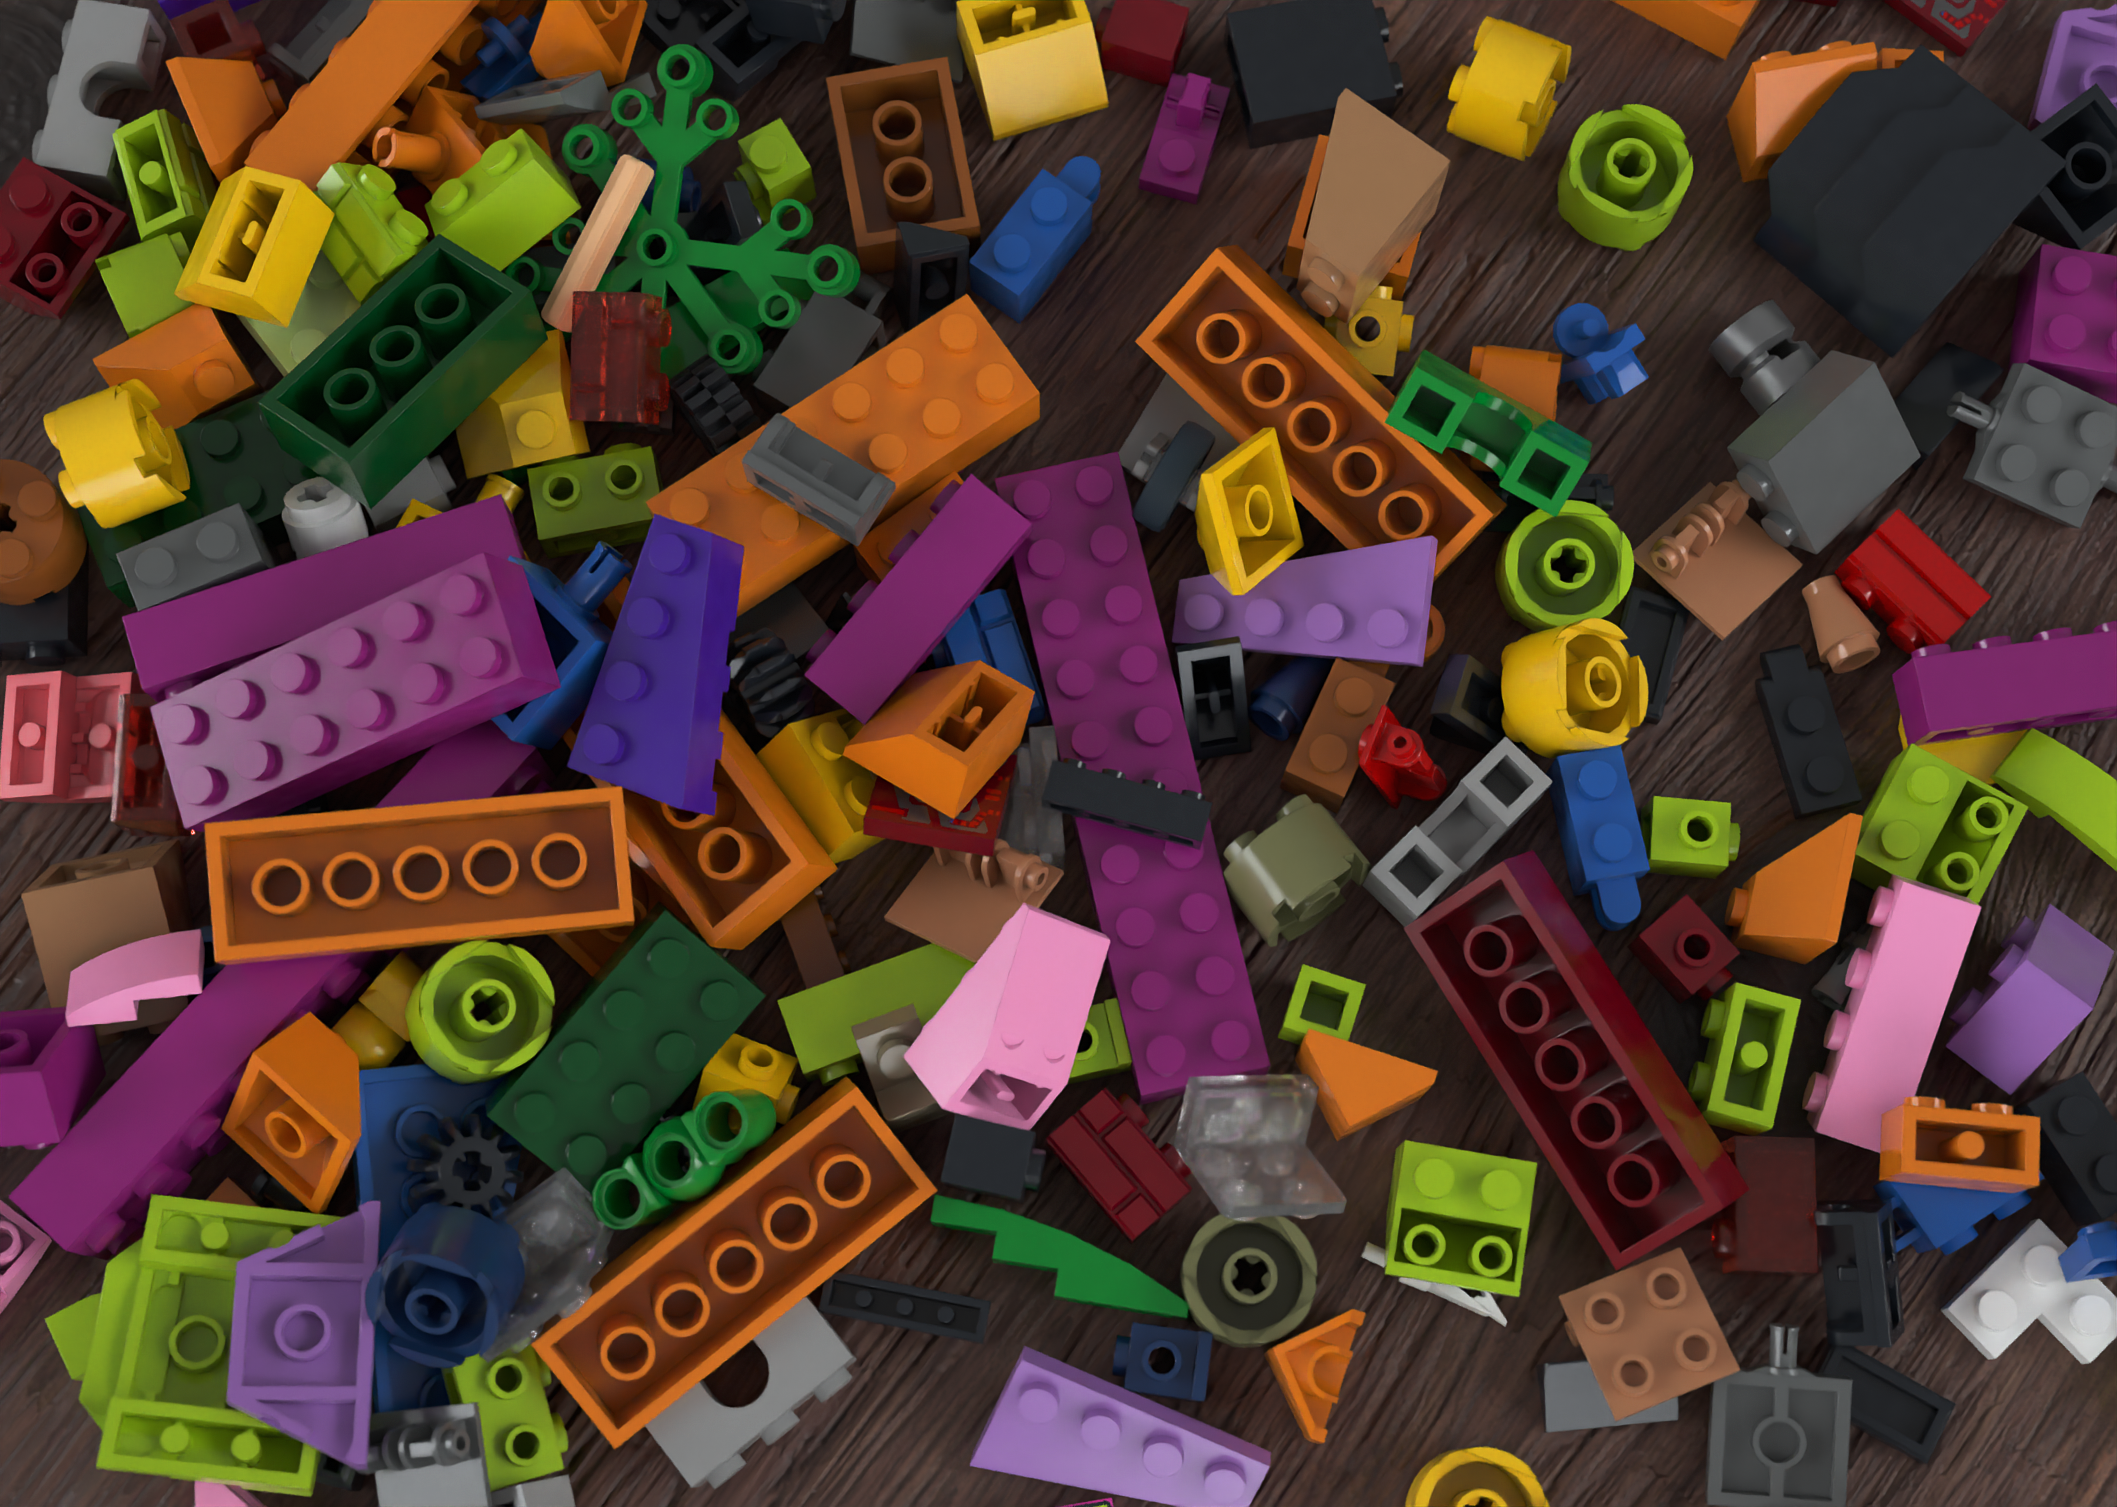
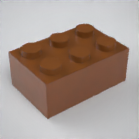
M942 57L826 77L860 270L868 275L894 270L896 223L900 221L912 222L967 236L970 243L969 257H973L981 247L980 224L948 58Z

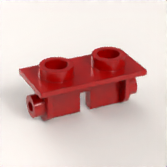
M1381 705L1375 723L1369 724L1362 733L1358 747L1360 759L1358 764L1393 809H1398L1403 795L1422 801H1432L1439 798L1447 787L1445 772L1441 767L1433 764V761L1424 749L1423 741L1418 733L1402 727L1389 707Z

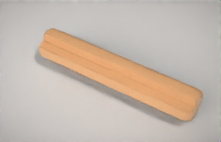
M625 154L619 158L541 311V317L551 326L569 333L576 329L654 177V170L641 160Z

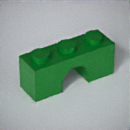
M1424 349L1392 402L1384 422L1440 454L1443 453L1446 447H1451L1476 457L1497 473L1500 478V487L1554 517H1557L1590 462L1592 442Z

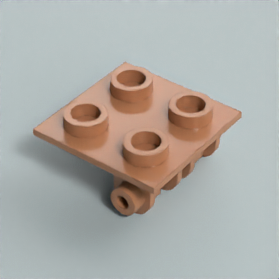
M1733 480L1732 482L1724 481L1717 487L1709 482L1633 550L1634 561L1722 641L1803 566L1799 560L1770 538L1765 530L1745 513L1751 496L1741 487L1738 480Z
M1001 839L997 840L993 857L933 847L934 853L884 918L887 922L977 963L1001 933L1004 924L1016 914L1023 903L1039 908L1064 875V872L1055 866L1041 861V858L1033 853L1026 854L1010 847L1006 841Z
M1681 1247L1558 1297L1569 1320L1564 1324L1570 1341L1574 1347L1581 1346L1616 1422L1740 1371Z

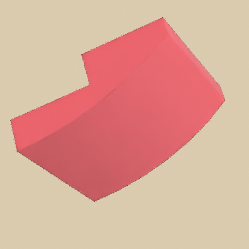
M60 670L7 675L0 757V800L26 803L138 801L145 691L142 689L138 674L122 672L76 677Z

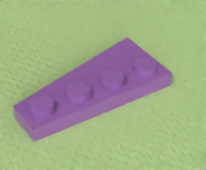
M1431 535L1285 561L1244 595H1232L1211 574L1179 580L1172 642L1177 645H1186L1239 636L1242 651L1336 659L1338 657L1343 660L1423 667L1438 539Z
M1024 1346L973 1450L970 1466L1178 1507H1249L1270 1468L1271 1452Z

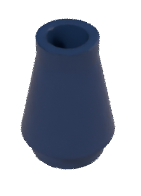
M1305 656L1293 658L1251 692L1252 702L1248 706L1249 719L1259 730L1276 740L1285 741L1292 733H1300L1333 666L1328 658Z

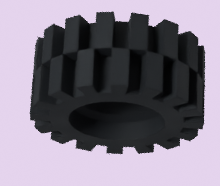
M705 354L665 382L666 390L671 395L670 398L680 410L679 413L690 425L691 431L697 439H700L706 451L713 458L763 426L759 418L752 412V407L748 401L744 400L736 384L730 381L724 369L719 367L717 362L708 354Z

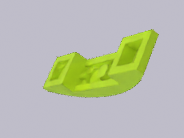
M2034 728L2028 729L1990 778L2017 801L2027 805L2028 810L2038 818L2050 815L2117 871V780L2060 742Z

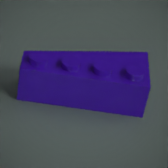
M654 514L567 767L682 810L715 816L717 792L712 791L715 759L721 760L724 733L719 732L722 695L723 692H728L731 667L726 666L729 633L735 631L744 546L714 533Z

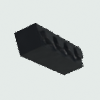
M1063 758L1062 762L1052 761L1042 796V808L1200 850L1212 807V802L1205 801L1203 794L1191 790H1182L1181 794L1167 791L1164 784L1150 779H1143L1141 783L1125 779L1126 775L1113 769L1104 768L1102 773L1086 769L1087 765L1084 762L1072 758Z
M836 1272L824 1281L818 1311L823 1314L984 1345L992 1303L991 1301Z

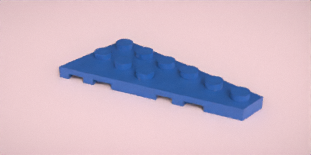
M427 1064L359 1071L361 1137L352 1154L357 1211H359L358 1206L364 1203L381 1201L382 1217L379 1263L404 1223L415 1215L421 1206L430 1203L435 1197L434 1194H431L427 1197L414 1199L410 1194V1188L415 1184L427 1181L426 1172L413 1173L407 1170L408 1160H428L430 1157L428 1153L419 1147L416 1142L421 1134L427 1133L435 1136L442 1142L438 1131V1121L451 1117L461 1131L462 1122L467 1114L480 1115L482 1135L489 1126L495 1123L487 1116L485 1101L508 1074L489 1082L458 1084L438 1074ZM505 1131L504 1136L496 1147L499 1149L503 1146L518 1144L520 1149H522V1144ZM463 1153L466 1161L454 1162L452 1174L453 1176L463 1178V1189L466 1190L468 1189L465 1183L467 1180H477L478 1167L469 1165L467 1160L468 1154ZM520 1155L505 1161L506 1170H517ZM503 1183L502 1188L514 1198L517 1183ZM489 1200L493 1211V1221L508 1223L511 1208H501ZM378 1319L375 1326L372 1380L375 1413L450 1405L441 1368L423 1365L399 1354L388 1344L392 1335Z

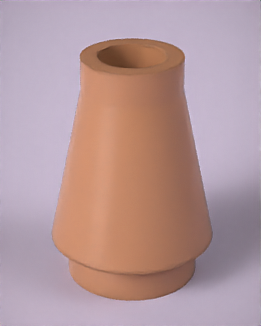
M1829 575L1819 578L1802 590V595L1808 606L1820 661L1829 663L1834 673L1853 671L1871 662L1879 655L1880 648L1876 641L1880 633L1842 588L1837 576Z

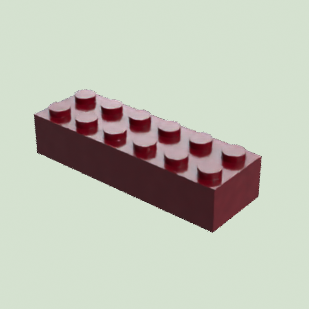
M1534 850L1503 860L1403 928L1616 1270L1724 1209L1750 1190Z

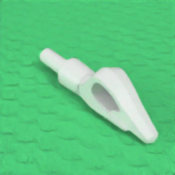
M1367 1242L1361 1257L1384 1267L1385 1249ZM1398 1277L1399 1282L1425 1292L1429 1291L1484 1317L1490 1316L1506 1327L1508 1321L1489 1292L1480 1291L1482 1296L1470 1297L1459 1287Z

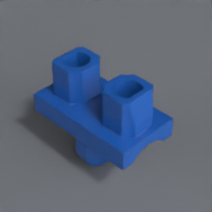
M539 11L529 21L520 14L506 27L493 16H490L481 24L483 32L489 39V42L475 54L481 64L460 81L469 95L475 96L483 103L515 85L531 83L539 76L529 52L543 14Z
M1588 303L1571 305L1564 308L1557 315L1553 324V338L1556 346L1563 354L1572 357V359L1562 361L1560 384L1574 380L1589 405L1596 404L1608 396L1611 399L1619 398L1649 377L1632 351V348L1645 340L1636 323L1608 332V323L1605 315L1597 307Z

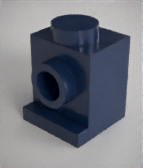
M1133 1322L1130 1337L1117 1335L1112 1375L1124 1377L1123 1388L1136 1394L1202 1403L1205 1401L1213 1334L1210 1332H1197ZM1165 1348L1173 1354L1174 1366L1170 1372L1158 1374L1151 1369L1148 1359L1154 1349Z

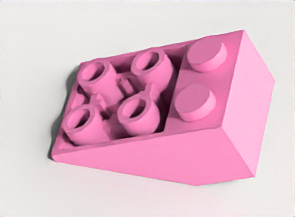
M1023 903L1016 914L1004 924L1001 933L974 967L964 975L956 990L937 1014L926 1023L921 1034L903 1055L904 1059L941 1108L968 1117L1030 1131L1067 1085L1111 940L1103 933Z

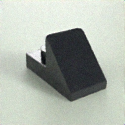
M1449 654L1430 711L1434 715L1430 734L1438 739L1488 754L1505 736L1509 739L1504 732L1501 721L1504 711L1501 677L1470 655ZM1510 740L1526 755L1528 747L1523 742Z

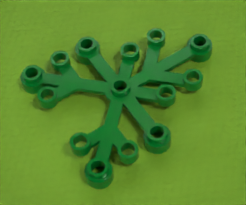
M677 44L668 48L658 62V78L661 85L667 90L662 124L654 115L652 100L646 94L636 89H623L612 100L611 112L614 119L619 124L633 129L657 162L651 214L641 201L628 225L631 232L625 231L613 256L626 257V259L608 274H603L576 329L571 333L562 331L566 343L594 321L590 357L582 361L577 371L580 386L592 394H610L617 388L620 382V371L616 365L624 297L641 281L638 317L629 323L625 331V341L632 352L653 357L665 349L668 342V334L664 327V318L670 284L708 336V355L726 373L739 376L752 372L759 365L763 355L762 341L753 329L741 324L730 323L689 266L738 272L758 299V311L763 322L778 329H788L797 323L801 315V305L795 295L782 289L774 276L807 280L809 286L814 291L831 298H840L851 293L857 286L860 278V266L856 257L850 251L837 245H822L813 250L810 255L778 251L790 240H798L805 237L813 225V216L810 209L805 204L794 199L779 201L771 211L770 222L740 246L690 240L686 230L677 223L684 167L715 141L731 137L739 126V115L736 109L722 99L712 98L700 105L696 114V122L689 127L692 101L694 98L704 94L710 87L713 79V67L709 58L703 52L687 44ZM686 58L690 65L689 72L685 78L675 80L672 74L673 66L678 60ZM638 98L641 103V112L635 119L627 120L624 113L625 106L631 99ZM723 108L727 115L726 122L722 128L712 130L709 125V117L714 110ZM580 124L573 127L564 137L562 156L566 165L571 170L591 177L601 192H603L615 168L618 149L615 139L606 130L592 124ZM590 138L593 142V151L588 158L580 160L577 155V146L581 140ZM797 208L801 215L800 224L794 230L787 231L782 223L783 216L789 209ZM569 217L557 226L552 232L555 248L559 252L570 256L573 248L570 249L567 246L566 234L575 226H578L582 232L587 222ZM663 237L666 242V252L661 258L654 260L649 252L650 244L655 238ZM525 256L518 257L506 267L505 275L520 283L519 273L521 269L527 265L533 268L534 280L526 287L531 290L533 296L541 292L551 293L563 270L562 268L544 266L540 261ZM834 258L838 264L837 275L830 281H823L819 273L820 266L826 259ZM784 297L789 304V311L784 319L776 321L771 315V306L776 299ZM548 323L544 325L545 331L557 329ZM650 325L655 332V339L650 347L643 349L638 342V334L643 327ZM735 336L740 343V351L734 359L727 360L723 355L722 347L728 338ZM602 364L606 368L607 379L603 385L595 387L591 381V371L595 366Z

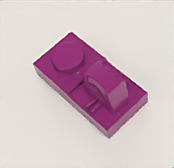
M1172 73L1140 174L1138 189L1197 205L1228 104L1230 88L1212 84L1210 78L1188 73L1186 77Z

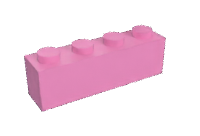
M1892 874L1887 888L1882 886L1877 888L1867 914V923L1874 925L1866 950L1857 948L1847 969L1845 985L1852 987L1845 1010L1844 1012L1835 1010L1826 1029L1824 1047L1831 1050L1823 1073L1813 1072L1804 1092L1802 1108L1809 1111L1806 1119L1815 1132L1880 1153L1882 1113L1902 1105L1905 1097L1915 1096L1981 906L1969 898Z

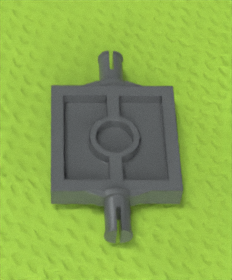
M2013 363L2001 392L1989 405L1969 397L1961 391L1954 394L1950 402L1956 405L1947 407V415L1977 428L1975 451L1964 474V480L2063 526L2077 529L2081 528L2095 494L2102 487L2117 493V466L2113 464L2117 447V406L2026 363Z
M1771 1323L1769 1363H1763L1750 1368L1739 1367V1372L1711 1383L1705 1501L1707 1505L1728 1507H1846L1852 1379L1847 1375L1812 1373L1800 1366H1796L1799 1326L1785 1324L1783 1349L1784 1327L1781 1323Z

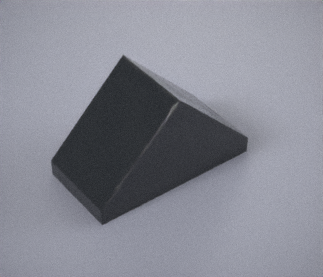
M1239 636L1175 646L1172 671L1194 760L1251 752L1242 647Z

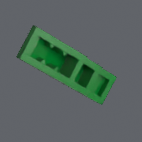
M935 1194L931 1215V1223L934 1227L996 1236L992 1256L993 1263L1058 1273L1054 1300L1183 1321L1187 1318L1189 1306L1186 1301L1131 1264L1067 1232L1002 1209Z

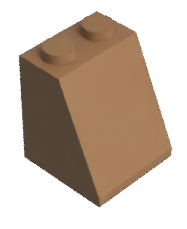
M1347 88L1338 97L1296 287L1301 292L1305 303L1311 309L1325 317L1334 315L1345 324H1348L1435 214L1451 161Z
M179 838L52 864L21 893L51 1008L67 1007L70 973L87 961L133 942L175 932L194 930ZM199 994L139 1000L137 1020L93 1024L98 1045L103 1046L116 1042L124 1037L123 1031L148 1026L150 1034L163 1033Z

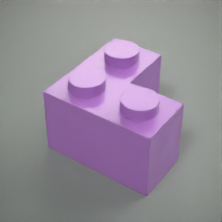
M2051 904L2034 921L2027 916H2023L2012 927L2001 943V947L2005 949L1989 970L1988 974L1994 979L1982 992L1971 987L1956 1003L1948 1018L1955 1022V1026L1946 1047L2010 1095L2093 1010L2114 954L2111 948Z

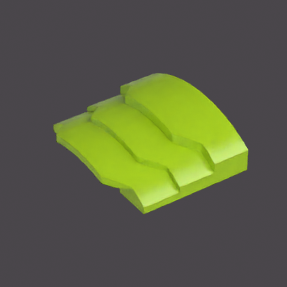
M152 1194L143 1238L125 1249L106 1265L94 1334L79 1395V1401L103 1432L96 1464L98 1469L162 1475L173 1479L238 1485L246 1490L312 1497L321 1451L230 1406L227 1401L237 1262L266 1248H279L288 1244L293 1236L316 1225H320L321 1228L344 1217Z

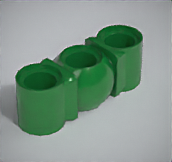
M755 1089L713 1092L705 1096L695 1110L661 1123L644 1142L643 1153L631 1154L625 1159L622 1167L604 1173L596 1182L592 1193V1205L596 1216L604 1225L613 1229L635 1228L658 1223L672 1212L673 1207L682 1205L686 1201H695L709 1194L724 1176L726 1165L738 1163L743 1159L747 1150L765 1144L773 1135L776 1126V1111L772 1101L764 1093ZM733 1105L739 1110L742 1117V1127L737 1136L731 1131L728 1124V1114ZM682 1144L686 1146L691 1156V1165L687 1174L681 1169L678 1162V1152ZM632 1182L637 1186L640 1193V1205L637 1211L632 1207L629 1200V1189Z

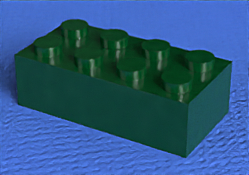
M438 234L259 400L258 404L283 451L369 509H372L545 343L548 337L531 290L441 234Z
M270 390L175 429L185 455L190 476V489L181 492L187 497L184 501L114 528H102L86 505L76 508L107 588L129 609L135 607L136 604L116 553L237 503L244 508L275 547L290 541L282 519V511L285 508L284 497L295 485L322 476L280 448L258 404V401Z
M658 901L551 1024L548 1039L539 1052L530 1060L511 1071L486 1099L487 1116L587 1198L591 1199L595 1184L604 1173L618 1168L766 995L755 981L717 949L710 947L704 938Z

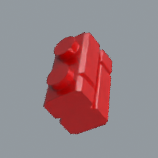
M1900 509L1896 510L1835 571V574L1842 580L1840 583L1842 588L1855 604L1863 610H1868L1869 608L1874 610L1888 624L1886 631L1892 642L1908 654L1923 647L1944 644L1992 597Z

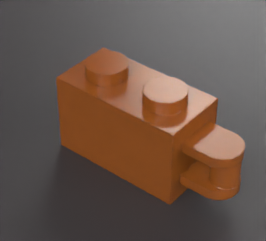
M1336 657L1285 769L1279 788L1296 796L1306 794L1313 803H1320L1326 809L1338 813L1359 767L1358 747L1362 733L1369 724L1375 723L1381 705H1387L1396 684L1385 678L1390 664L1352 660L1347 662Z

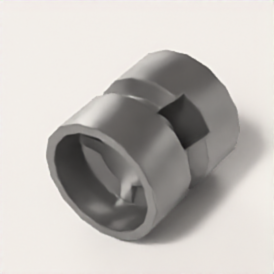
M1774 300L1766 301L1744 314L1723 331L1708 349L1730 378H1743L1744 381L1740 391L1760 416L1820 361L1806 341L1794 342L1791 339L1795 327Z

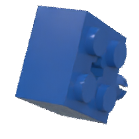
M603 541L597 543L595 550L566 585L548 568L511 555L507 559L508 561L523 565L561 684V688L491 719L514 742L551 750L589 704L613 632L599 619L600 614L597 609L622 578L633 569L628 560L624 559L621 561L623 557L621 553Z

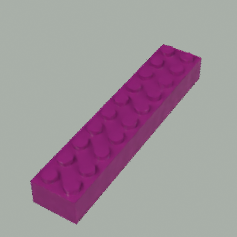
M1118 451L995 478V494L1032 523L1033 531L1009 559L1057 761L1062 762L1063 758H1072L1084 762L1087 765L1086 769L1102 773L1104 768L1113 769L1126 775L1125 779L1141 783L1143 779H1150L1164 784L1167 791L1181 794L1182 790H1191L1203 794L1135 518L1132 516L1133 510ZM1070 815L1097 930L1111 940L1105 963L1113 997L1117 998L1132 1060L1131 1073L1139 1105L1265 1076L1270 1068V1062L1210 820L1208 819L1201 848L1198 850Z
M490 719L436 743L375 808L551 793L553 788L550 785L557 777L534 746L512 741ZM411 947L226 965L204 988L202 994H199L8 1197L65 1251L102 1260H108L112 1255L118 1256L137 1242L144 1234L145 1227L142 1223L147 1219L152 1194L179 1197L192 1181V1177L188 1173L206 1154L210 1157L218 1154L231 1142L232 1139L221 1127L253 1052L309 1012L326 1026L344 1006L350 1009L356 1002H360L358 1000L360 996L375 981L372 976L389 958L394 960L401 951L406 953Z

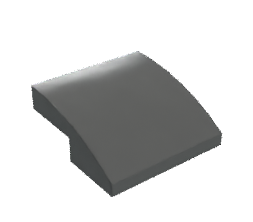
M601 70L515 85L475 106L474 109L478 119L491 123L505 125L533 124L611 110L612 100L615 95L626 88L636 89L646 94L649 98H653L657 94L649 72L628 75L624 83L607 87ZM638 98L631 99L627 102L625 108L639 104L640 100Z

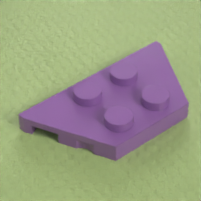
M2117 4L2106 10L2084 8L2063 11L2057 19L2027 126L2030 131L2034 130L2096 83L2117 109Z
M381 1201L364 1203L358 1206L359 1211L322 1228L320 1225H316L293 1236L288 1244L276 1249L266 1248L238 1261L236 1267L227 1389L228 1404L355 1469H368L375 1326L372 1324L366 1311L365 1291L370 1277L379 1264L382 1217Z

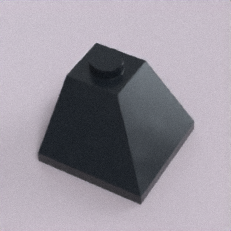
M2097 83L2031 131L2037 138L2065 159L2067 164L2025 212H2021L2012 222V224L2057 245L2081 250L2117 223V109Z

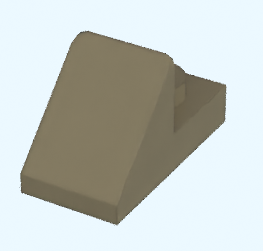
M914 1004L851 1027L886 1125L894 1135L953 1113L941 1108L903 1057L922 1031Z

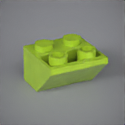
M1912 743L1890 762L1862 815L1863 819L1851 878L1876 891L1879 886L1887 888L1892 874L1969 898L1976 904H1979L2028 806Z
M1407 1140L1402 1142L1396 1148L1387 1208L1384 1274L1519 1297L1537 1163Z

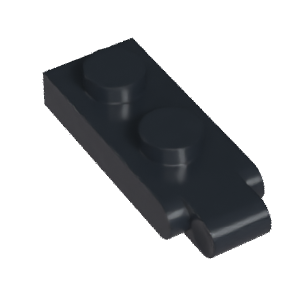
M1799 644L1761 652L1760 664L1764 677L1755 680V689L1795 819L1857 805L1863 798L1821 667L1818 664L1808 667L1804 652Z

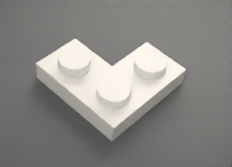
M2040 1219L2031 1220L1940 1310L1988 1360L1996 1359L2036 1318L2081 1364L2091 1363L2117 1337V1298L2098 1278L2066 1283L2058 1257L2068 1247Z

